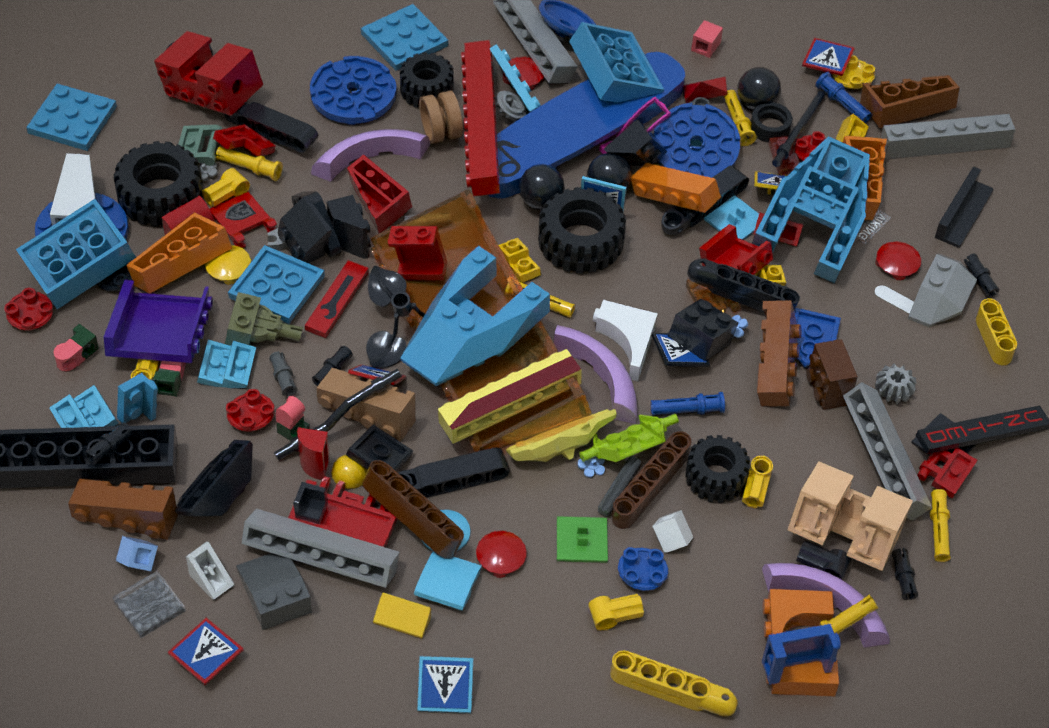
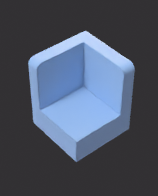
M122 536L116 561L127 567L151 571L158 546L145 540Z

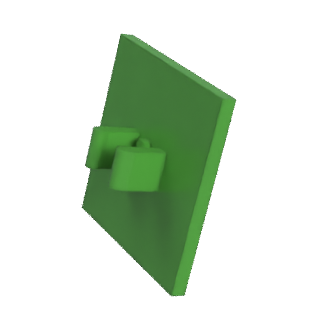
M557 516V561L608 563L607 518Z

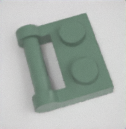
M219 125L183 126L178 145L183 146L185 150H189L194 154L199 163L212 166L215 164V152L218 144L213 139L215 131L223 128ZM205 136H210L206 152H201Z

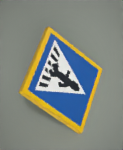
M755 171L754 186L767 188L768 194H771V189H777L781 180L787 176Z

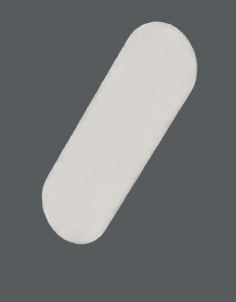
M886 286L875 288V294L878 297L910 314L914 301Z

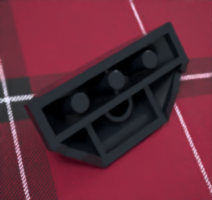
M233 440L227 449L221 451L210 461L179 498L177 508L175 509L177 515L222 516L230 509V505L244 492L245 487L251 481L252 442L249 440Z

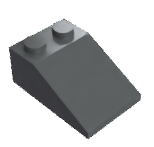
M270 553L236 565L262 630L312 613L309 592L299 571L290 558Z

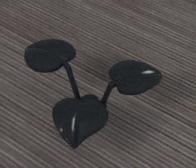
M373 266L369 276V297L379 307H386L392 303L395 313L392 335L387 331H378L371 335L366 345V352L370 365L373 368H388L401 360L400 358L406 349L405 340L396 337L399 317L409 315L412 310H415L421 317H424L425 313L416 306V303H411L410 297L406 293L407 285L405 279L397 272L378 266Z

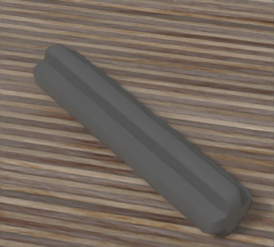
M630 456L598 506L600 514L606 517L611 514L614 501L629 485L638 471L641 463L639 458Z

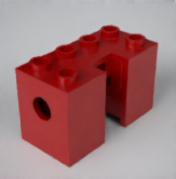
M186 31L154 60L164 92L169 97L232 116L263 86L253 50L227 43L212 56L209 46L212 42L210 37Z

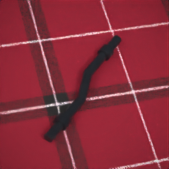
M395 369L382 378L377 377L370 381L371 384L345 399L324 423L312 430L325 432L331 430L351 407L376 392L377 394L386 390V386L401 378L402 375L399 370ZM298 435L292 438L289 444L274 452L279 461L295 451L299 452Z

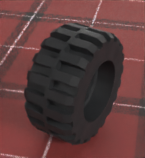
M153 141V144H141L139 148L136 149L134 147L129 150L128 155L124 154L115 167L114 184L118 204L129 218L134 221L138 220L140 224L147 225L148 223L151 226L159 227V224H163L162 217L198 196L203 198V183L199 162L194 157V154L178 144L174 146L172 142L166 141L165 143ZM157 179L174 181L171 185L163 188L144 187L146 183Z
M575 187L574 190H563L561 194L557 193L551 197V200L546 201L540 212L538 231L540 250L547 260H552L553 265L558 268L561 266L567 272L572 270L576 271V274H583L585 271L594 273L596 269L603 270L608 267V263L610 265L613 264L623 250L626 230V217L623 214V209L619 204H616V201L611 196L607 197L606 193L602 191L596 192L593 188L587 187L586 190L581 189V187ZM574 225H586L596 229L598 233L589 236H579L565 229Z

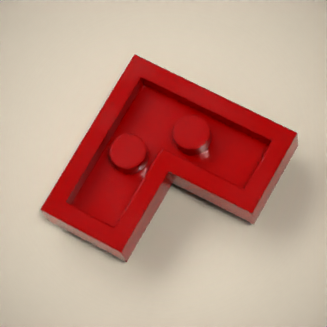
M245 124L217 130L213 136V139L225 149L231 150L244 146L255 156L273 154L276 145Z

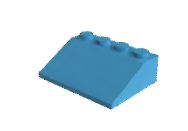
M585 22L580 24L569 42L600 100L618 103L659 94L664 91L663 86L632 32Z
M93 199L16 249L56 309H59L136 258L127 241L96 199Z

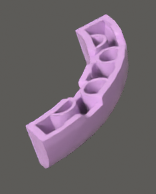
M397 129L375 130L354 135L326 151L312 166L311 175L331 182L338 173L349 166V162L361 157L363 154L368 158L377 156L379 152H392L394 155L421 159L430 146V139L424 134Z
M557 325L553 351L561 352L567 349L572 357L580 361L585 360L591 364L593 370L607 383L610 389L612 406L617 413L614 420L636 424L637 400L630 375L622 362L611 350L589 335Z
M792 563L764 564L762 569L768 592L770 589L832 591L833 608H839L842 612L865 598L843 580L813 567ZM876 610L852 625L864 648L885 645L890 642L887 629Z

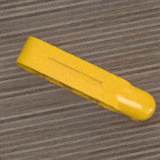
M618 651L612 658L610 675L613 681L618 684L694 711L706 710L720 716H731L736 711L738 701L735 695L729 689L710 683L703 677L629 651ZM618 666H626L628 669H621ZM648 674L653 676V678H646L643 675ZM674 683L678 685V687H671L668 684ZM694 692H700L704 696H697ZM728 695L729 700L722 699V696Z

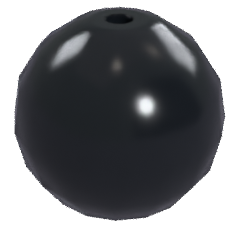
M765 67L751 68L742 75L738 82V97L741 103L750 110H754L763 103H777L781 95V82L778 76L770 69Z
M604 153L592 160L587 169L586 177L624 186L627 191L631 184L632 170L630 164L622 156Z
M537 164L526 169L518 185L523 201L531 208L542 210L546 201L551 200L552 196L557 193L561 194V191L565 190L564 179L559 171L546 164Z

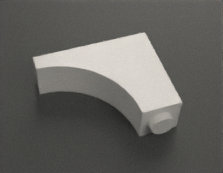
M603 300L600 309L596 308L593 322H596L595 332L608 336L622 347L629 359L631 380L638 381L652 340L651 335L656 328L657 313Z

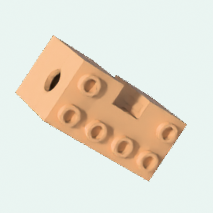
M818 462L800 492L788 531L820 545L824 544L830 531L853 540L846 556L883 571L899 539L913 500L879 486L875 489L872 497L850 489L853 475Z

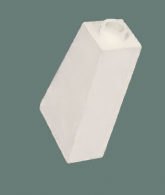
M66 154L50 212L52 226L93 199H96L89 155Z

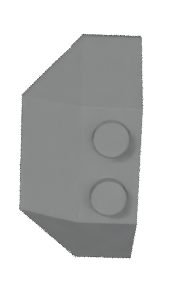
M940 253L936 254L920 286L908 319L927 327H932L936 323L960 315L977 279L962 262Z

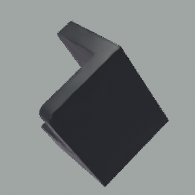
M302 482L293 503L295 517L320 525L328 505L326 488Z

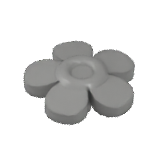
M216 162L212 166L199 163L202 181H207L209 177H215L218 174Z

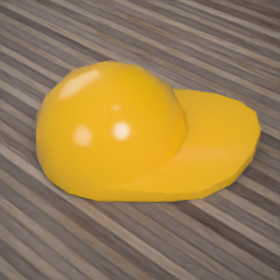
M345 454L334 462L331 475L336 484L339 481H343L345 488L355 489L363 486L362 481L368 469Z

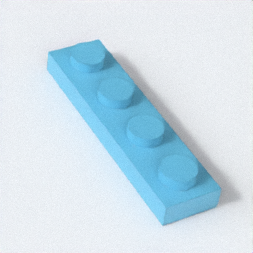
M497 44L491 47L490 51L529 113L540 107L541 105L535 96L531 98L529 95L531 89L526 81L521 82L518 78L521 74L515 65L510 66L509 61L511 59L506 50L501 51Z

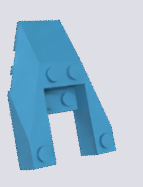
M828 136L802 163L800 162L787 177L781 180L755 233L752 244L760 246L765 241L771 242L773 253L793 211L834 229L814 274L835 283L866 217L865 207L870 154Z
M478 246L461 261L432 301L400 359L429 382L438 386L463 374V370L471 366L478 367L484 364L485 360L490 357L503 355L550 312V294L531 282L499 312L491 316L470 301L477 292L497 276L496 257Z

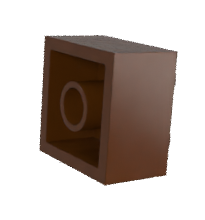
M833 340L814 345L813 353L810 354V365L806 370L808 382H812L814 387L815 400L820 402L822 410L847 406L843 395L855 387L858 376L843 340Z

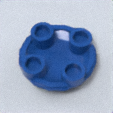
M628 547L619 559V575L627 585L634 589L642 591L654 590L662 586L667 579L668 567L663 559L664 554L659 549Z

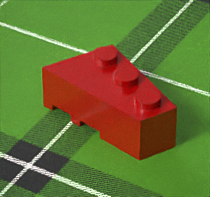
M364 154L347 167L351 184L379 235L412 208L409 191Z

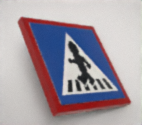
M814 38L802 66L843 76L855 47Z
M362 364L348 371L349 374L371 380L377 377L382 378L390 373L386 370ZM402 375L401 378H399L391 384L395 385L405 380L406 376Z
M205 618L170 649L168 655L206 685L233 661L244 648L208 618Z

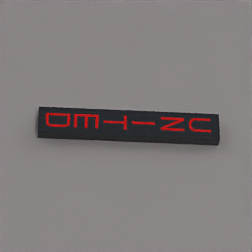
M1039 405L921 429L917 431L915 436L925 453L931 454L1049 429V419Z

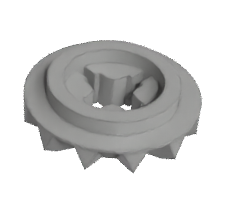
M500 91L495 97V106L500 108V113H503L505 118L510 117L512 121H515L526 115L524 103L514 93Z

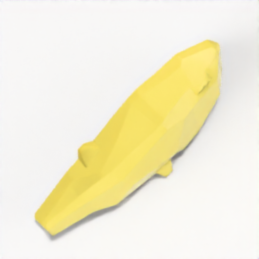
M606 409L566 423L527 440L517 442L515 445L507 448L506 451L516 461L547 462L561 454L570 460L574 457L576 448L587 445L600 428L616 418V410L609 411Z

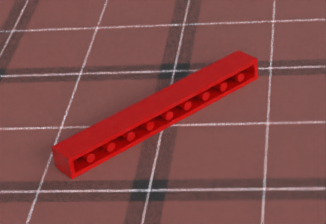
M490 40L464 43L465 52H461L464 90L463 111L464 117H467L464 118V128L466 131L464 132L466 159H468L465 160L466 172L470 173L466 174L467 188H472L473 196L500 193L493 57L490 51Z

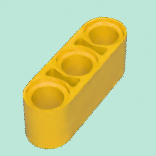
M984 299L980 304L975 319L992 360L998 365H1008L1011 363L1017 348L1016 338L1000 303L994 299Z

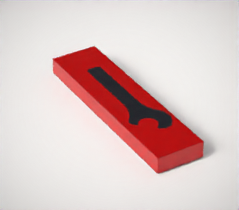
M348 260L306 322L305 330L326 338L369 274V268Z

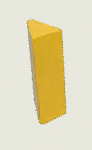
M852 114L842 122L836 140L842 142L844 136L865 137L869 126Z
M382 593L373 623L422 639L431 619V608Z

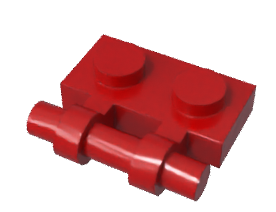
M955 448L953 453L947 450L931 453L929 458L919 466L920 471L917 476L921 481H925L928 476L934 477L935 479L931 486L936 489L945 490L947 496L953 498L978 460L959 448ZM938 461L945 463L942 469L936 465Z

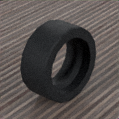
M774 102L771 104L763 103L753 110L751 129L755 132L757 139L763 142L777 143L789 136L793 117L787 107ZM774 118L781 121L783 125L780 127H768L759 120Z

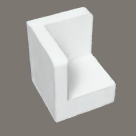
M682 510L659 518L653 525V529L665 553L687 546L693 539Z

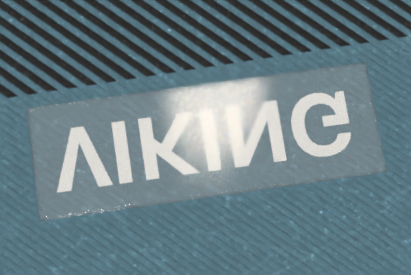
M878 210L873 221L868 220L860 228L856 239L866 244L892 217Z

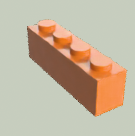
M645 163L631 178L636 196L704 213L721 198L717 181L714 178L650 163Z

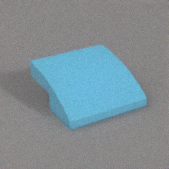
M208 340L197 383L214 387L247 388L256 347L233 341L230 346Z
M95 385L75 398L69 394L49 408L61 428L115 426L119 423Z
M433 551L422 571L414 595L463 610L471 596L472 587L480 575L482 565L456 557L444 558Z

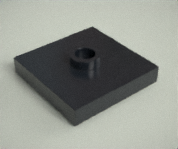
M372 425L347 450L346 456L366 469L369 468L372 461L381 460L397 472L411 457L413 450L377 426Z

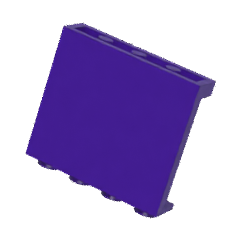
M124 280L103 337L105 356L192 363L194 355L199 353V339L204 337V324H208V310H212L213 296H209V287L205 286L202 298L136 293L134 281Z

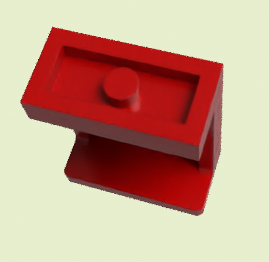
M728 224L699 247L701 259L705 258L718 264H725L753 275L773 260L771 242L765 241L760 246H756L737 237L736 227Z
M391 226L388 246L395 248L400 263L398 273L405 280H444L448 262L437 226Z

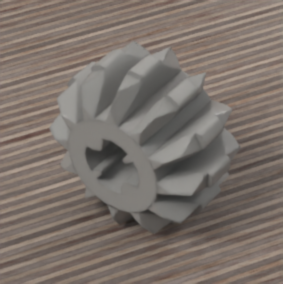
M895 363L891 368L885 365L882 371L877 373L875 389L879 391L881 398L886 397L887 403L891 400L896 404L900 400L906 403L909 397L914 395L916 378L912 376V370H905L904 365L901 368L897 367Z

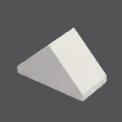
M205 542L186 556L189 576L211 599H216L234 585L209 542Z

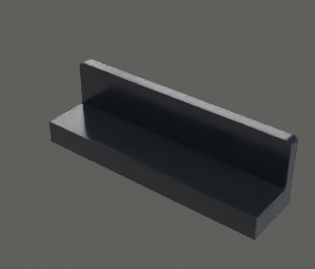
M973 166L940 220L934 238L960 248L993 192L992 187L978 182L981 169Z

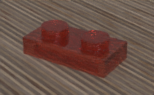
M789 136L769 138L768 145L773 160L777 155V149L781 144L785 143ZM794 145L791 148L792 152L789 157L784 159L779 167H776L779 175H789L799 164Z

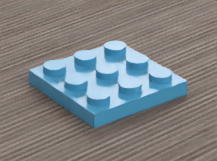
M414 4L361 28L362 36L395 71L399 70L402 63L406 62L408 57H413L414 54L418 53L420 55L424 52L431 54L448 46V39Z
M56 84L26 127L27 133L88 151L116 109V100Z
M264 245L228 291V297L236 301L238 292L261 297V305L269 308L273 314L281 316L280 320L290 324L325 277V271Z

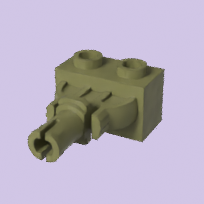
M238 292L227 330L226 345L231 346L233 341L247 345L250 342L258 343L265 340L275 342V339L278 337L300 341L303 327L282 323V320H280L281 316L273 314L269 308L260 304L261 297Z

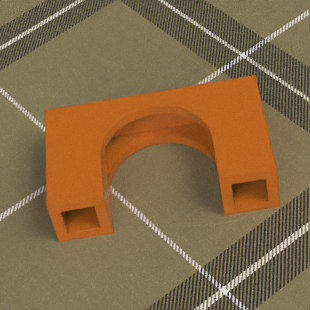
M770 589L768 599H763V614H767L768 621L764 623V637L787 632L791 628L798 626H819L822 620H831L834 615L832 591ZM837 660L834 662L829 673L824 672L821 661L784 667L780 683L771 684V693L835 697L839 686Z

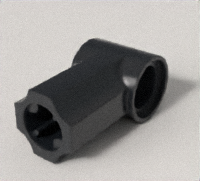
M805 540L796 561L830 573L842 580L851 563V557L846 556L847 552L841 549L829 551Z

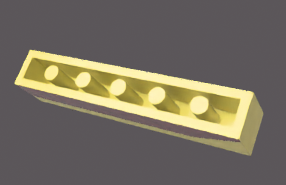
M567 349L553 353L544 360L534 362L518 372H512L507 377L491 382L475 392H469L460 399L445 403L442 407L438 408L439 424L454 444L581 384L582 369Z

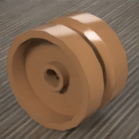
M452 91L439 93L437 99L434 95L420 97L421 121L425 135L430 139V144L443 142L445 135L449 140L462 137V116L458 101Z

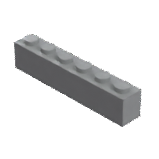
M493 0L494 5L548 83H570L578 66L545 22L532 1Z
M1002 114L883 126L881 138L887 139L885 159L1009 148L1016 129L1010 115Z
M861 382L844 394L843 397L885 489L913 500L907 515V519L913 521L930 510L932 506L878 391Z
M255 509L245 521L241 543L385 588L396 574L400 553L399 551L260 509Z

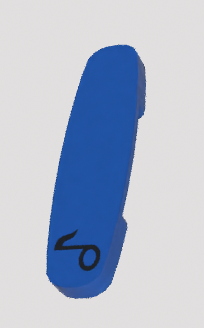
M649 52L645 56L664 88L662 93L618 103L600 100L595 88L588 79L517 120L497 134L500 193L489 194L488 196L500 199L518 194V185L526 169L537 164H546L557 169L558 165L580 155L621 131L625 123L654 97L668 108L683 93L685 82L684 68L668 54ZM654 102L633 122L639 120L642 124L647 123L663 110Z

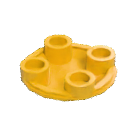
M852 55L844 75L833 74V77L837 83H842L844 87L859 89L862 88L863 83H872L875 76V67L858 60L856 56Z
M231 245L232 249L205 263L206 272L227 285L234 284L251 263L249 253L235 245Z

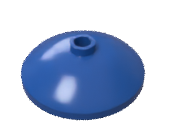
M542 0L539 5L540 14L545 22L561 37L572 38L582 22L596 25L586 13L563 1Z

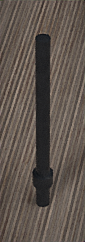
M818 91L785 143L779 146L776 151L777 155L772 161L773 166L779 167L783 160L789 157L792 152L791 148L825 97L823 91Z

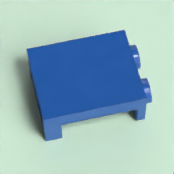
M831 624L768 635L762 664L769 685L780 683L783 669L787 666L821 661L824 672H831L833 664L836 662L837 651L841 647L840 638L837 633L833 632Z

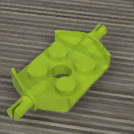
M675 413L665 418L640 414L638 415L640 424L631 425L624 431L609 434L602 440L598 438L596 433L593 437L594 446L579 452L580 458L583 462L594 457L614 462L621 461L624 458L666 442L665 432L667 427L679 423V419Z

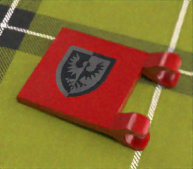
M249 191L210 208L213 218L219 225L225 227L233 244L241 248L246 247V244L243 242L245 238L242 233L262 224L267 233L276 229V220L265 212Z

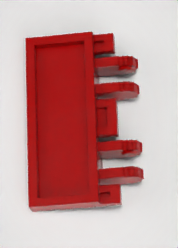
M324 476L320 487H324L328 491L331 478ZM306 480V483L317 485V482ZM339 481L336 484L332 495L327 494L328 505L320 525L297 519L295 517L294 505L288 518L385 548L398 519L382 504L379 509L373 508L376 499L370 493L365 504H362L364 496L344 491L345 483L343 481Z

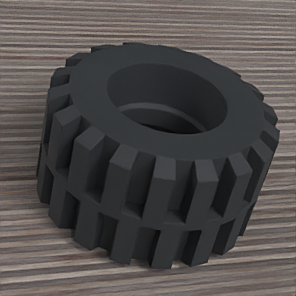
M424 52L420 55L417 53L413 57H408L406 62L402 63L400 68V93H402V98L406 99L409 105L413 104V107L418 108L420 97L434 95L437 99L441 92H453V66L450 65L448 59L444 60L443 56H437L436 53L427 54V52Z
M711 435L707 436L706 440L703 438L698 440L697 444H694L691 447V451H689L685 472L686 482L688 486H691V491L693 493L697 492L698 497L701 499L704 497L708 498V502L718 500V503H724V499L731 501L734 499V496L738 497L742 490L745 489L750 469V456H747L748 452L745 448H741V443L738 441L733 442V438L727 437V439L722 438V435H717V438H713ZM718 465L728 471L715 472L709 469L708 466Z

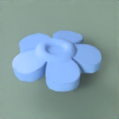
M735 315L732 319L738 322V326L734 336L741 338L744 335L742 329L748 326V321L742 319L739 315Z
M595 457L585 462L579 459L578 467L585 469L584 476L592 478L594 473L600 476L605 472V467L602 466L605 459Z

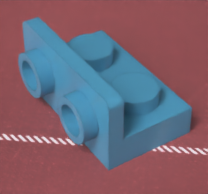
M140 373L118 386L117 419L121 423L136 419L142 413L151 421L156 419L158 388L153 380Z

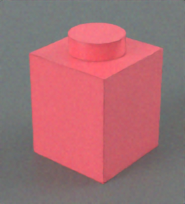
M704 20L693 35L691 51L710 58L721 43L723 27Z

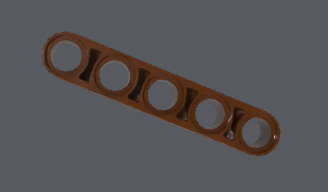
M683 431L674 432L613 503V525L620 529H626L634 524L688 460L692 443L690 435Z
M381 460L372 461L362 481L364 489L439 556L444 558L454 557L464 538L462 529L390 465Z

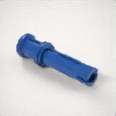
M825 72L818 78L815 86L825 91L829 99L839 102L851 114L856 115L864 123L870 120L872 113L849 95L842 83H837L831 78L829 72Z
M718 392L715 395L698 393L696 397L650 401L652 416L697 412L700 415H704L705 412L714 411L725 413L723 392Z

